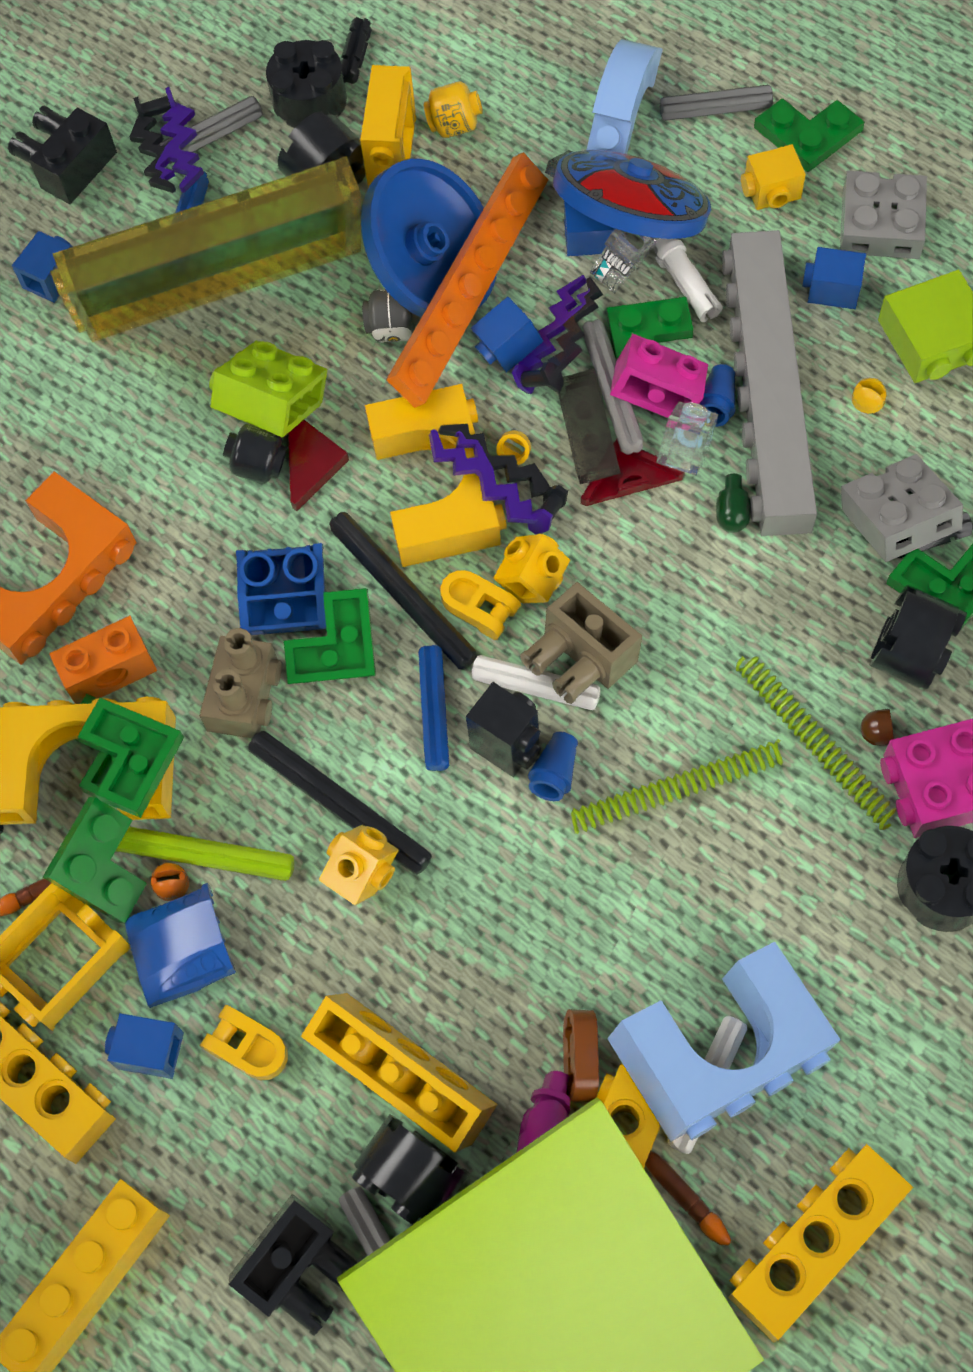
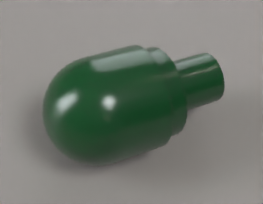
M733 473L725 476V489L719 492V497L716 499V519L723 530L736 533L745 529L749 524L751 502L748 492L742 489V476Z

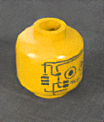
M461 81L434 88L429 93V101L424 102L425 116L432 132L437 131L443 138H450L475 130L477 115L483 114L478 92H470L468 86Z

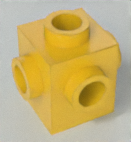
M547 535L518 536L506 547L505 557L493 579L523 604L544 603L549 601L553 592L562 583L563 574L571 560L558 549V543Z
M360 825L348 832H340L335 836L327 849L326 854L330 858L319 881L352 904L357 905L374 896L378 890H382L394 874L395 867L391 864L399 849L388 843L386 836L382 832L372 827Z

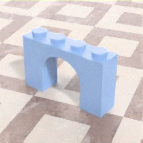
M776 942L738 960L722 978L753 1028L757 1047L753 1066L738 1070L724 1069L701 1058L689 1045L661 1000L622 1020L607 1038L670 1142L686 1133L691 1140L700 1137L717 1125L714 1120L716 1116L726 1111L730 1118H733L756 1103L752 1096L765 1090L768 1096H772L794 1081L791 1074L803 1069L804 1073L809 1075L831 1060L827 1052L840 1041V1038Z

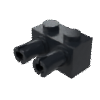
M41 106L39 108L41 113L35 112L32 123L35 129L47 133L50 137L42 144L19 131L15 134L17 139L12 137L9 141L8 150L11 155L31 164L41 189L71 204L115 156L117 150L106 122L78 107L66 118L47 106Z
M291 1194L229 1274L228 1285L268 1317L274 1310H277L279 1307L282 1308L314 1336L323 1326L321 1321L312 1315L311 1312L326 1322L334 1308L327 1305L299 1282L301 1274L312 1265L341 1288L337 1277L344 1273L342 1272L343 1270L347 1271L358 1262L331 1241L334 1232L331 1224L295 1195Z

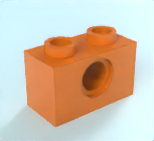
M130 615L49 653L65 690L75 704H80L86 694L99 699L158 671Z

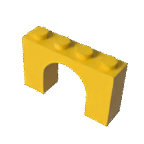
M462 384L432 390L426 403L416 408L404 397L365 405L377 460L416 451L431 450L429 434L433 429L438 432L441 425L468 424L470 435L475 434L473 424L479 422L475 401L473 398L466 399ZM439 434L444 449L456 448L457 437ZM464 448L467 458L475 457L473 448ZM476 474L463 475L458 487L441 500L390 512L402 567L500 546V530L507 529L502 504L494 505L493 501H483L480 479Z
M149 696L136 699V702H117L113 699L103 698L172 728L176 727V716L167 701ZM98 699L93 700L91 704H73L65 700H53L48 702L47 705L29 706L22 702H7L3 704V707H0V825L36 824L40 775L44 764L60 746L71 740L78 739V735ZM174 758L141 818L121 809L118 810L132 820L171 819Z

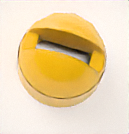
M870 377L862 379L855 386L852 394L854 407L860 412L867 414L880 411L887 397L883 382Z
M517 430L504 433L496 447L497 456L515 455L518 465L523 464L527 460L531 451L529 438L523 432ZM510 439L525 448L524 452L515 445L505 441Z

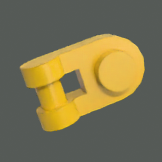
M457 570L450 573L443 579L440 586L441 600L445 609L476 627L482 634L493 640H498L505 630L503 623L508 616L513 617L521 606L520 601L514 595L467 570ZM485 600L494 605L490 613L480 609Z
M226 1004L218 1015L221 1021L212 1035L207 1033L199 1045L205 1051L257 1080H270L278 1076L285 1069L288 1061V1050L285 1043L275 1032ZM238 1030L246 1035L238 1048L235 1049L228 1045V1043Z

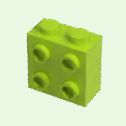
M959 269L884 296L878 321L914 384L929 378L931 380L942 378L951 370L964 365L973 366V291Z
M256 340L213 371L209 382V388L212 390L210 407L275 435L284 437L321 406L328 369L313 363L307 357L295 356L277 349L270 342Z

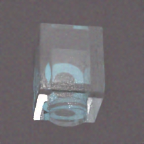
M679 401L668 418L656 463L696 476L707 457L719 414L710 412L706 407L697 403H683Z

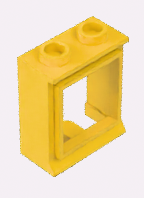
M372 65L360 138L368 188L380 173L398 162L411 158L415 130L414 123L417 118L411 67Z
M51 883L0 935V997L2 998L7 992L11 993L19 1001L13 1009L34 1028L39 1022H42L53 1031L54 1026L131 947L116 930L111 929L87 904H84L81 900ZM62 912L92 939L100 949L47 1003L9 966Z

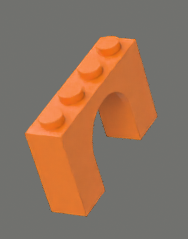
M55 471L25 501L37 521L68 543L69 553L66 564L54 580L41 588L26 592H16L0 587V649L20 665L28 657H34L42 651L47 637L58 626H63L72 619L76 607L87 595L95 594L102 587L105 576L116 565L125 563L137 544L127 523Z

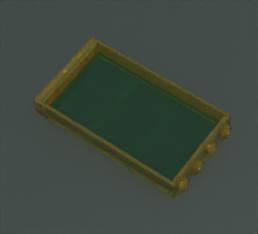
M346 156L53 253L57 269L50 272L58 294L62 297L64 305L75 322L78 332L86 331L91 342H95L361 252V193Z

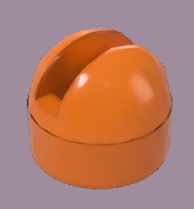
M164 863L159 865L152 873L151 887L160 899L173 901L185 895L189 888V877L181 866L175 863ZM179 874V879L159 881L161 877Z

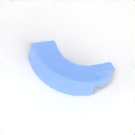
M621 39L616 44L605 67L592 111L595 115L586 150L627 154L642 97L648 87L653 88L662 48Z

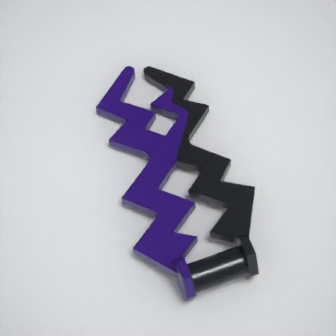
M170 87L165 88L167 96L140 103L138 97L133 98L138 117L129 138L131 142L142 143L138 147L140 153L155 157L144 170L145 176L152 177L148 181L150 186L174 193L176 188L168 180L173 178L175 173L186 175L179 184L181 192H186L204 174L201 167L193 165L200 159L199 155L182 150L197 136L195 129L184 126L195 116L194 110L175 102ZM165 113L162 115V118L168 122L160 129L161 134L149 131L157 124L156 118H153V116ZM163 135L173 137L166 146L159 145L164 140ZM170 162L175 163V164L172 166V169H173V170L167 169V168H165V167H166Z
M581 275L556 291L562 301L548 307L556 317L555 321L538 331L543 342L523 358L518 365H515L512 371L517 387L526 394H532L535 387L548 386L555 392H561L564 385L561 372L582 352L581 347L575 343L585 336L578 325V321L599 308L594 300L603 295L591 277L586 279L584 275ZM587 283L588 291L576 295L581 305L574 308L578 304L571 295ZM567 330V333L555 339L564 351L548 359V362L543 363L541 361L542 358L556 351L550 339Z
M468 424L441 425L438 432L435 429L430 432L429 439L433 462H453V476L476 474L480 479L483 501H505L507 522L527 523L529 531L535 535L543 534L550 529L552 520L559 509L566 504L568 490L560 485L550 487L535 463L518 467L515 455H490L487 450L484 433L470 435ZM439 434L457 437L456 448L444 449ZM464 448H473L475 457L467 458ZM504 468L507 483L529 481L531 498L543 495V504L540 509L532 510L531 499L520 502L517 483L497 485L494 471Z

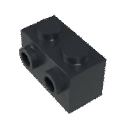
M492 682L466 715L470 749L514 778L521 767L526 770L529 769L540 754L539 735L541 731L539 730L538 710H536L532 700L517 691L512 694L495 682Z

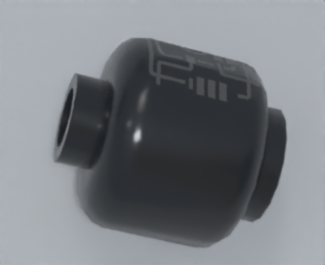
M247 423L240 428L238 434L229 433L223 456L230 458L229 469L232 474L265 484L271 477H279L288 447L282 445V437Z

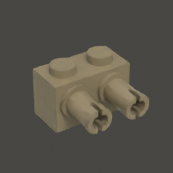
M576 582L546 608L544 635L528 650L522 652L520 658L528 670L535 665L532 673L540 676L563 653L576 661L572 667L552 683L555 692L560 697L568 693L564 696V701L572 704L595 681H599L609 689L638 662L642 635L579 582Z
M242 628L232 629L226 636L220 635L199 715L207 732L252 738L256 733L260 732L261 726H268L272 714V701L268 700L271 685L278 686L282 673V662L277 659L272 643L252 640L250 633Z

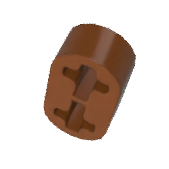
M568 1009L564 1018V1073L570 1076L565 1094L570 1097L572 1102H590L598 1094V1025L594 1010Z

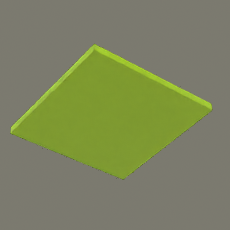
M597 1097L337 1277L341 1288L395 1372H749L764 1361L606 1107Z

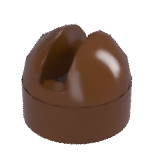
M890 709L875 710L863 718L861 733L863 738L870 744L884 746L894 739Z

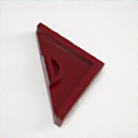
M305 420L289 432L290 501L292 508L296 511L349 461L348 453Z
M616 438L581 496L580 504L589 506L681 481L685 476L686 469L645 450L627 455L621 451L618 439Z

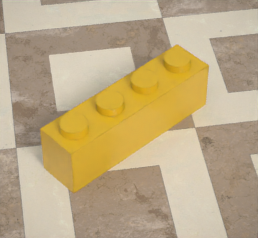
M120 1179L1 1332L0 1363L10 1372H52L170 1215L134 1186Z

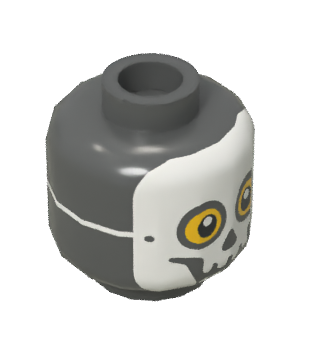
M386 289L374 290L369 296V301H363L362 312L366 334L372 333L373 338L379 343L408 341L415 330V326H417L421 317L401 306Z

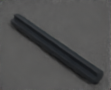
M340 512L330 520L331 532L437 646H440L442 652L452 663L461 670L469 667L477 657L476 650L347 512Z
M260 731L251 738V742L248 745L249 752L351 828L354 829L363 825L382 832L386 836L387 842L399 849L394 860L413 874L418 875L426 869L432 855L420 844L266 731Z

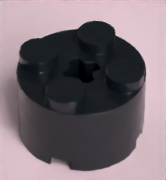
M327 40L282 41L274 47V54L266 66V78L273 109L278 117L280 116L286 121L287 125L295 128L303 119L315 112L322 111L325 115H329V112H331L335 116L337 114L339 116L344 111L347 94L342 64L331 42Z
M319 111L303 119L288 136L293 141L288 151L286 152L281 148L278 156L279 171L313 203L318 204L323 209H327L335 203L339 191L347 184L355 187L362 182L366 175L365 167L363 166L364 160L360 138L331 112H329V115H325L322 111Z
M906 585L895 602V605L901 608L900 610L895 609L891 617H887L872 651L871 659L873 660L869 666L915 687L928 689L935 675H941L946 668L952 651L945 647L951 635L956 637L960 632L967 617V612L915 587Z
M942 826L923 832L911 847L899 869L897 878L899 898L903 905L907 907L923 926L941 932H955L973 924V831L959 826ZM945 874L950 875L951 880H953V881H955V882H957V883H956L955 885L950 884V883H949V877H948L947 875H945Z
M389 1114L354 1163L357 1170L352 1178L374 1195L379 1193L383 1197L389 1195L396 1201L391 1209L413 1225L454 1197L470 1173L466 1169L458 1167V1162L417 1131L411 1133L402 1126L404 1122Z

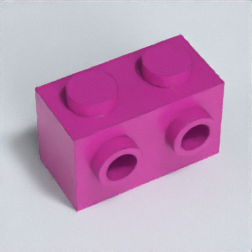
M632 333L616 361L610 395L681 423L683 420L691 418L704 397L708 364L699 361L693 356L685 355L660 345L654 340Z

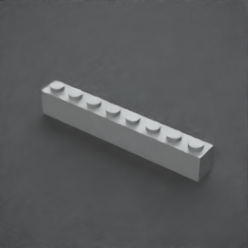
M780 230L731 233L729 250H723L722 269L724 275L730 274L731 283L726 284L727 308H734L735 317L730 318L731 342H738L739 352H734L735 377L742 376L743 387H738L739 412L747 413V422L742 423V443L744 448H751L752 459L746 460V478L748 484H755L756 496H751L750 499L752 522L759 521L761 536L812 533L817 510Z

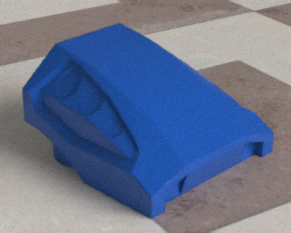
M322 543L295 548L236 551L240 628L247 630L251 636L326 629L323 592H326L323 559L324 547Z
M208 883L203 884L201 889L188 895L134 914L125 922L137 973L149 1008L197 992L224 977L236 973L234 964L224 944L226 942L219 928L220 921L214 911L213 893Z

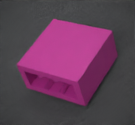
M973 719L889 741L883 755L884 758L880 760L881 771L887 784L894 783L899 797L896 800L898 817L903 826H910L914 838L920 837L923 832L929 829L973 823Z

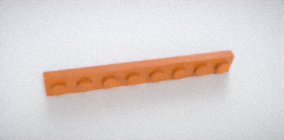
M524 152L512 158L386 379L414 408L426 403L548 182V178Z

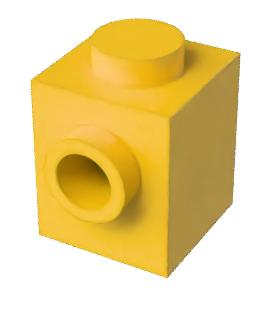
M793 144L747 156L746 170L744 174H741V187L745 197L752 198L756 210L768 207L780 208L788 202L802 198L806 174Z

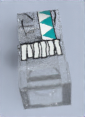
M615 229L605 242L606 247L592 266L590 274L615 294L630 278L636 268H639L659 238L640 236L644 246L641 249H637L628 241L627 232Z

